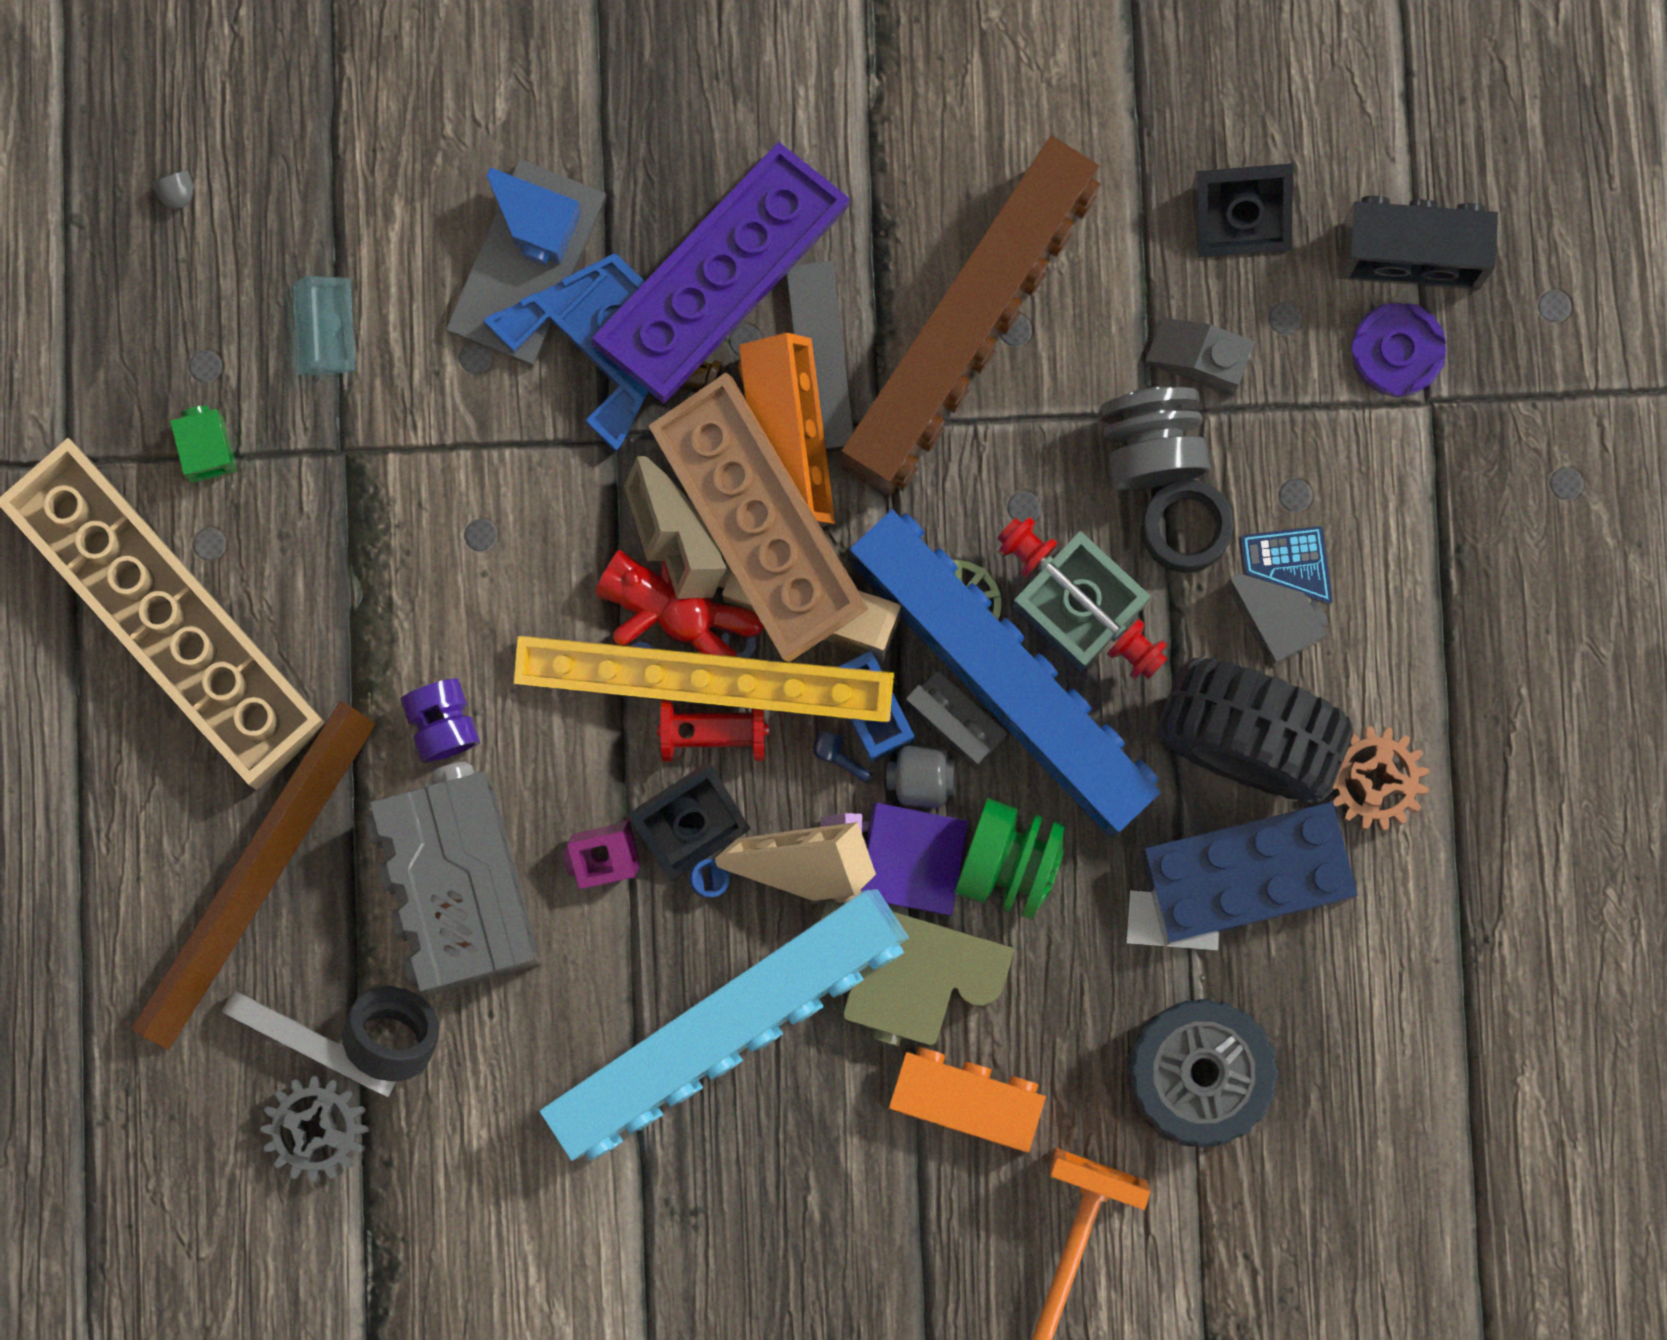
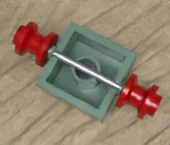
M1031 517L1023 523L1018 518L1009 523L997 537L1002 543L997 552L1002 557L1014 554L1023 563L1020 574L1024 578L1030 576L1036 569L1039 572L1034 580L1014 599L1012 609L1081 673L1111 641L1115 642L1119 639L1107 652V655L1111 659L1122 655L1130 662L1132 668L1129 676L1132 679L1136 680L1142 674L1149 680L1168 660L1162 654L1168 645L1163 640L1154 644L1142 635L1145 624L1140 619L1128 630L1126 626L1147 605L1151 596L1081 531L1053 559L1049 555L1056 548L1058 542L1053 538L1042 542L1033 533L1035 521Z

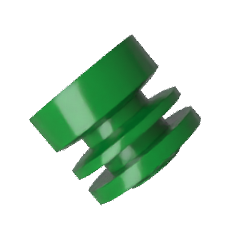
M987 798L954 894L984 904L996 885L1003 887L1005 891L1002 910L1010 912L1017 893L1026 895L1027 898L1021 917L1032 921L1038 908L1049 897L1064 853L1063 833L1065 825L1054 821L1047 840L1038 839L1036 836L1042 821L1041 816L1035 815L1025 833L1015 831L1017 808Z

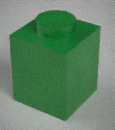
M209 406L192 407L181 412L182 418L170 420L183 474L191 483L237 472L225 420L217 408L210 410Z

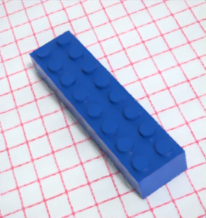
M893 509L890 510L849 549L847 562L882 599L901 605L900 618L1109 838L1119 833L1161 793L1154 785L1159 781L1156 774L1142 760L1138 759L1133 763L1122 752L1121 749L1125 746V743L1121 737L1107 724L1100 728L1087 715L1092 708L1077 691L1071 689L1066 693L1054 680L1058 672L1051 663L1040 653L1034 658L1021 645V642L1025 639L1022 633L1007 618L999 622L988 610V607L991 605L988 597L975 584L971 583L966 587L955 576L954 572L958 569L957 565L942 549L937 548L933 552L922 541L921 537L925 533L910 515L904 513L899 517Z

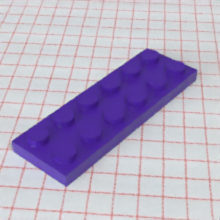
M778 142L592 337V346L664 404L850 206V198Z

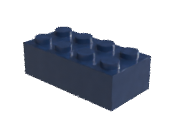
M1333 802L1148 847L1141 852L1165 946L1351 900L1358 896Z

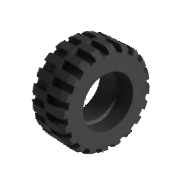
M1199 657L1187 661L1179 668L1157 725L1159 739L1162 741V744L1167 748L1173 749V752L1177 755L1189 759L1191 763L1213 771V773L1224 778L1227 777L1237 781V783L1247 787H1253L1272 795H1280L1287 799H1299L1310 803L1312 801L1320 802L1332 792L1354 735L1351 719L1345 716V712L1337 707H1333L1329 701L1322 697H1317L1302 687H1296L1283 679L1266 675L1256 669L1241 667L1232 662H1220L1212 658L1201 659Z

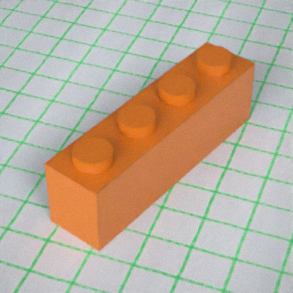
M783 333L740 344L741 361L739 363V375L744 384L745 400L820 527L835 524L812 338Z

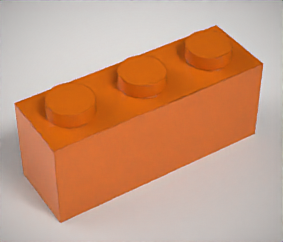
M919 1046L916 1055L906 1052L888 1109L1029 1153L1046 1096L1036 1093L1038 1084L1014 1076H1010L1008 1084L990 1079L991 1069L964 1061L961 1070L943 1064L946 1055Z

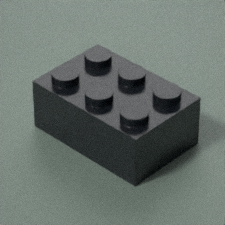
M1362 197L1361 201H1354L1342 224L1339 279L1480 290L1495 269L1498 212L1485 211L1486 207L1484 205L1476 203L1458 204L1456 209L1439 208L1437 202L1425 199L1409 201V205L1390 204V199L1387 197Z

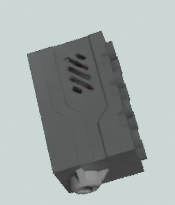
M467 762L449 764L435 769L424 788L370 802L373 815L365 817L372 844H377L379 849L383 848L386 861L378 863V869L384 890L389 891L391 895H396L398 908L390 910L397 938H402L403 942L408 941L411 955L403 957L404 969L410 986L419 987L420 992L432 996L541 965L493 782L484 771L474 773L473 765Z

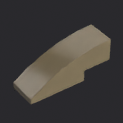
M637 456L624 487L647 561L666 562L677 599L713 598L726 571V566L717 544L687 496L649 458Z

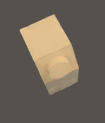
M858 822L737 838L715 858L716 865L720 869L813 901L831 898L836 903L850 901L861 894V889L876 875Z

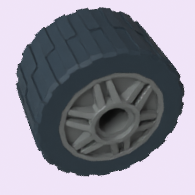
M1211 999L1183 1001L1166 1008L1152 1017L1134 1038L1125 1066L1127 1067L1126 1088L1130 1092L1131 1104L1134 1110L1138 1111L1149 1129H1154L1159 1133L1160 1137L1167 1141H1174L1179 1143V1145L1188 1147L1223 1145L1250 1132L1251 1128L1266 1115L1265 1111L1269 1104L1273 1102L1276 1093L1274 1091L1275 1083L1278 1080V1069H1276L1275 1064L1276 1054L1262 1026L1259 1027L1252 1020V1016L1245 1011L1234 1008L1232 1004L1224 1001L1215 1002L1211 1001ZM1196 1060L1205 1062L1211 1070V1080L1206 1087L1197 1085L1190 1076L1191 1066Z

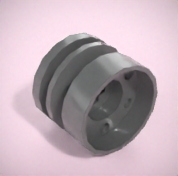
M1187 387L1146 388L1130 392L1101 404L1099 407L1101 420L1105 423H1114L1103 430L1104 439L1112 442L1127 443V446L1115 450L1107 456L1112 488L1116 490L1164 487L1172 481L1198 479L1209 474L1211 465L1206 439L1183 435L1184 432L1201 425L1203 422L1201 413L1189 411L1200 403L1199 394L1196 389Z

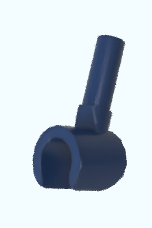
M824 730L818 732L812 748L815 757L843 767L867 784L873 774L848 756L839 753L844 738Z

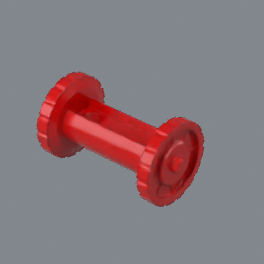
M661 699L660 725L657 726V736L661 737L662 762H672L675 748L752 747L755 761L765 760V735L769 734V724H766L764 721L763 709L751 708V712L674 713L672 700ZM687 722L693 725L695 732L692 737L683 738L679 734L678 729L682 723Z

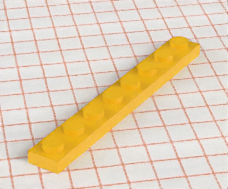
M518 636L514 684L888 722L890 721L894 673Z

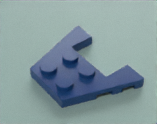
M616 253L562 279L561 282L537 294L533 293L521 299L519 303L501 312L497 311L489 315L483 321V324L510 351L515 353L544 323L550 320L599 367L618 388L586 419L585 423L615 453L621 448L648 393L643 386L592 346V337L645 282Z

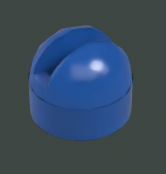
M705 859L697 863L689 875V883L694 893L707 899L721 895L727 889L730 881L729 872L718 868L715 859ZM702 868H709L711 891H704Z

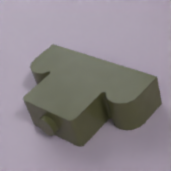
M833 898L827 899L821 920L849 901L836 903ZM893 912L909 936L908 940L900 944L904 953L882 968L873 970L871 965L859 972L864 980L850 990L844 1010V1019L849 1023L874 1030L872 1039L900 1047L901 1040L905 1039L925 1046H933L938 1039L951 992L953 990L957 991L959 998L971 1007H984L992 1004L1000 996L1004 988L1015 948Z

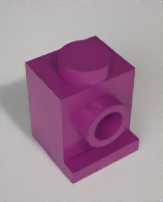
M629 819L620 821L619 824L574 833L567 842L568 847L563 849L566 871L569 876H576L579 889L633 878L641 866ZM606 846L609 857L599 858L594 853L593 848Z

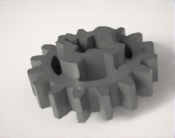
M311 1076L309 1088H305L300 1080H293V1093L291 1095L281 1090L275 1093L278 1101L281 1103L278 1108L265 1107L264 1112L273 1117V1122L270 1125L262 1126L260 1132L272 1134L273 1141L263 1148L265 1152L278 1151L280 1156L274 1163L277 1169H281L288 1164L292 1165L290 1178L298 1179L306 1170L308 1171L309 1181L318 1182L320 1172L324 1170L330 1179H335L338 1177L336 1165L340 1163L347 1168L354 1166L349 1156L351 1151L364 1152L365 1146L356 1141L357 1134L369 1132V1127L357 1124L356 1118L366 1112L365 1108H352L349 1103L355 1096L352 1090H348L341 1095L337 1094L339 1081L332 1079L326 1088L323 1089L320 1077ZM318 1096L310 1109L300 1113L291 1110L299 1101L308 1097ZM336 1105L344 1115L346 1132L338 1129L333 1115L337 1108L335 1107ZM319 1116L321 1118L320 1127L326 1129L323 1138L314 1137L310 1143L308 1141L310 1132L304 1129L306 1121L315 1122ZM283 1127L290 1129L296 1142L293 1150L294 1154L285 1142ZM328 1146L339 1149L329 1159L312 1163L318 1150Z

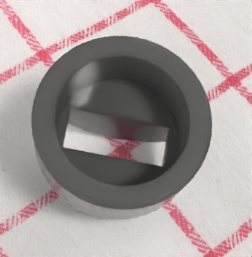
M188 171L178 172L153 182L157 197L170 208H183L189 204L193 197L194 187Z

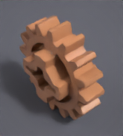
M1372 726L1364 729L1363 740L1361 741L1357 735H1353L1332 789L1337 794V797L1332 800L1334 808L1343 805L1347 809L1342 820L1347 823L1355 816L1359 817L1360 830L1363 831L1369 828L1372 821L1377 822L1380 832L1386 831L1389 828V818H1393L1401 826L1407 822L1403 810L1406 809L1413 813L1418 812L1421 806L1414 799L1415 795L1424 796L1429 791V788L1419 784V779L1430 773L1429 768L1417 767L1415 763L1423 755V752L1416 750L1409 753L1406 747L1409 744L1410 737L1406 735L1398 742L1392 740V728L1389 727L1383 731L1381 737H1376ZM1367 748H1374L1369 761L1363 764L1349 762L1357 752ZM1393 754L1402 762L1407 775L1399 773L1392 761ZM1375 768L1380 769V777L1387 780V783H1390L1383 784L1377 790L1372 789V781L1365 778V775H1362L1370 774ZM1345 783L1354 786L1360 796L1359 804L1350 796ZM1389 794L1403 796L1396 806L1379 811L1385 796Z

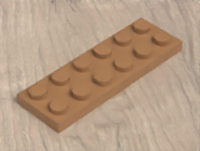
M724 373L648 426L782 659L791 662L869 609L730 375Z

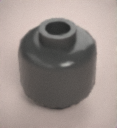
M903 746L898 752L897 761H888L886 775L887 790H896L898 802L905 807H942L947 802L948 796H955L956 758H949L947 750L940 746Z

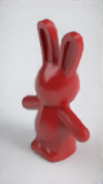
M618 550L615 553L595 590L596 597L617 603L625 609L637 613L614 631L613 639L618 645L630 643L658 622L670 638L677 642L692 644L699 653L738 657L730 646L710 631L711 627L742 637H756L764 629L758 615L752 610L715 604L710 598L677 599L665 561L661 562L660 576H658L652 570L640 565L622 550Z

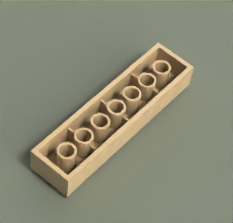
M69 438L62 442L0 497V507L248 785L258 790L317 738L326 722Z

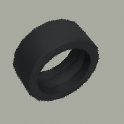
M1194 479L1172 481L1157 490L1145 508L1141 524L1143 543L1151 557L1166 569L1181 573L1202 571L1217 562L1228 547L1234 528L1232 510L1223 494L1210 484ZM1187 498L1197 500L1208 507L1214 517L1216 527L1213 539L1208 546L1199 552L1189 554L1176 552L1167 546L1161 537L1159 528L1161 514L1165 508L1176 500Z
M393 986L372 988L360 995L351 1007L343 1030L342 1045L347 1058L359 1071L370 1077L390 1082L407 1080L421 1073L432 1058L439 1038L440 1023L434 1009L418 994L405 988ZM370 1019H395L407 1025L416 1034L418 1044L413 1048L403 1050L385 1048L374 1042L366 1034L363 1025Z

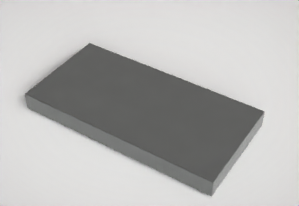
M519 158L512 176L579 202L581 216L562 262L558 264L548 260L546 265H541L521 256V249L516 247L502 212L498 207L446 330L457 337L535 367L553 325L550 320L544 323L515 353L510 351L483 324V321L489 315L497 311L501 312L519 303L521 299L533 293L537 294L575 273L605 204L607 195L602 191Z

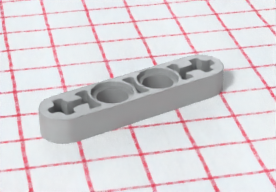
M232 990L222 1010L224 1014L382 1095L389 1097L396 1083L374 1079L359 1071L347 1058L343 1045L235 990Z

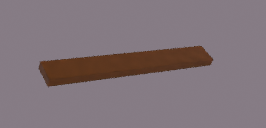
M342 701L338 703L131 1030L167 1050L171 1048L374 729L376 723Z

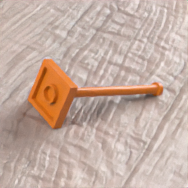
M1055 1148L1049 1165L1050 1176L1079 1186V1192L1083 1194L1032 1340L1053 1339L1101 1202H1107L1108 1198H1112L1144 1210L1151 1193L1147 1180L1060 1148Z

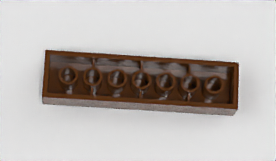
M1050 135L841 450L842 469L887 498H890L896 488L902 492L906 489L918 469L916 467L919 461L916 458L921 449L929 453L944 430L942 425L945 421L943 416L946 411L949 410L955 414L969 393L970 375L973 371L978 374L984 371L995 353V350H993L997 343L995 337L999 332L1006 336L1020 316L1021 311L1019 309L1023 303L1020 299L1024 293L1031 297L1035 294L1047 274L1044 271L1049 264L1047 261L1050 254L1056 258L1060 256L1072 236L1070 232L1075 224L1073 219L1077 216L1083 220L1098 197L1096 192L1101 185L1096 181L1099 169L1097 163Z

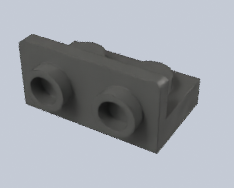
M935 672L922 687L918 685L906 698L905 706L975 770L1006 737V731L941 672Z

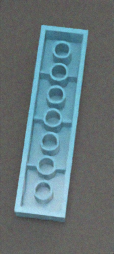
M878 889L864 891L541 1109L540 1113L571 1161L586 1155L589 1161L594 1160L598 1156L600 1158L624 1142L619 1135L626 1129L629 1134L637 1130L640 1131L663 1116L659 1108L666 1102L670 1107L677 1103L680 1104L703 1089L699 1082L701 1078L706 1075L711 1080L717 1076L720 1077L743 1062L739 1055L741 1051L748 1047L752 1053L783 1035L779 1028L781 1024L787 1020L792 1025L797 1022L800 1023L822 1009L824 1006L819 1000L827 993H830L833 998L837 995L840 996L862 982L864 979L859 972L867 966L871 965L873 970H876L898 958L904 953L900 944L908 940L909 936Z

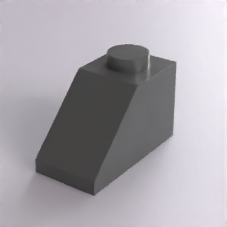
M1162 318L1145 363L1234 396L1255 341L1211 324Z
M1240 573L1230 577L1226 583L1227 589L1271 668L1321 642L1327 634L1324 627L1328 625V621L1317 601L1313 600L1309 603L1303 592Z

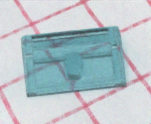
M305 276L294 284L298 374L315 375L354 372L355 354L351 278Z

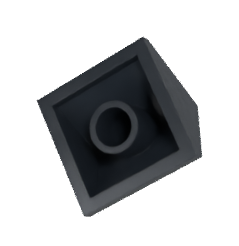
M1292 163L1196 172L1191 192L1198 257L1292 250Z
M709 761L627 814L671 882L693 868L697 863L707 859L751 830Z

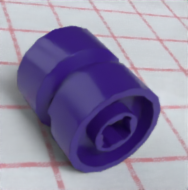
M458 678L423 686L400 698L408 724L418 728L413 739L422 763L449 758L470 750L481 743L472 717L463 715L462 711L467 706V702ZM442 712L444 719L437 721L435 715Z

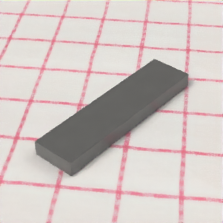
M833 261L794 265L787 272L793 331L795 335L812 338L826 451L842 450L853 434L834 265Z

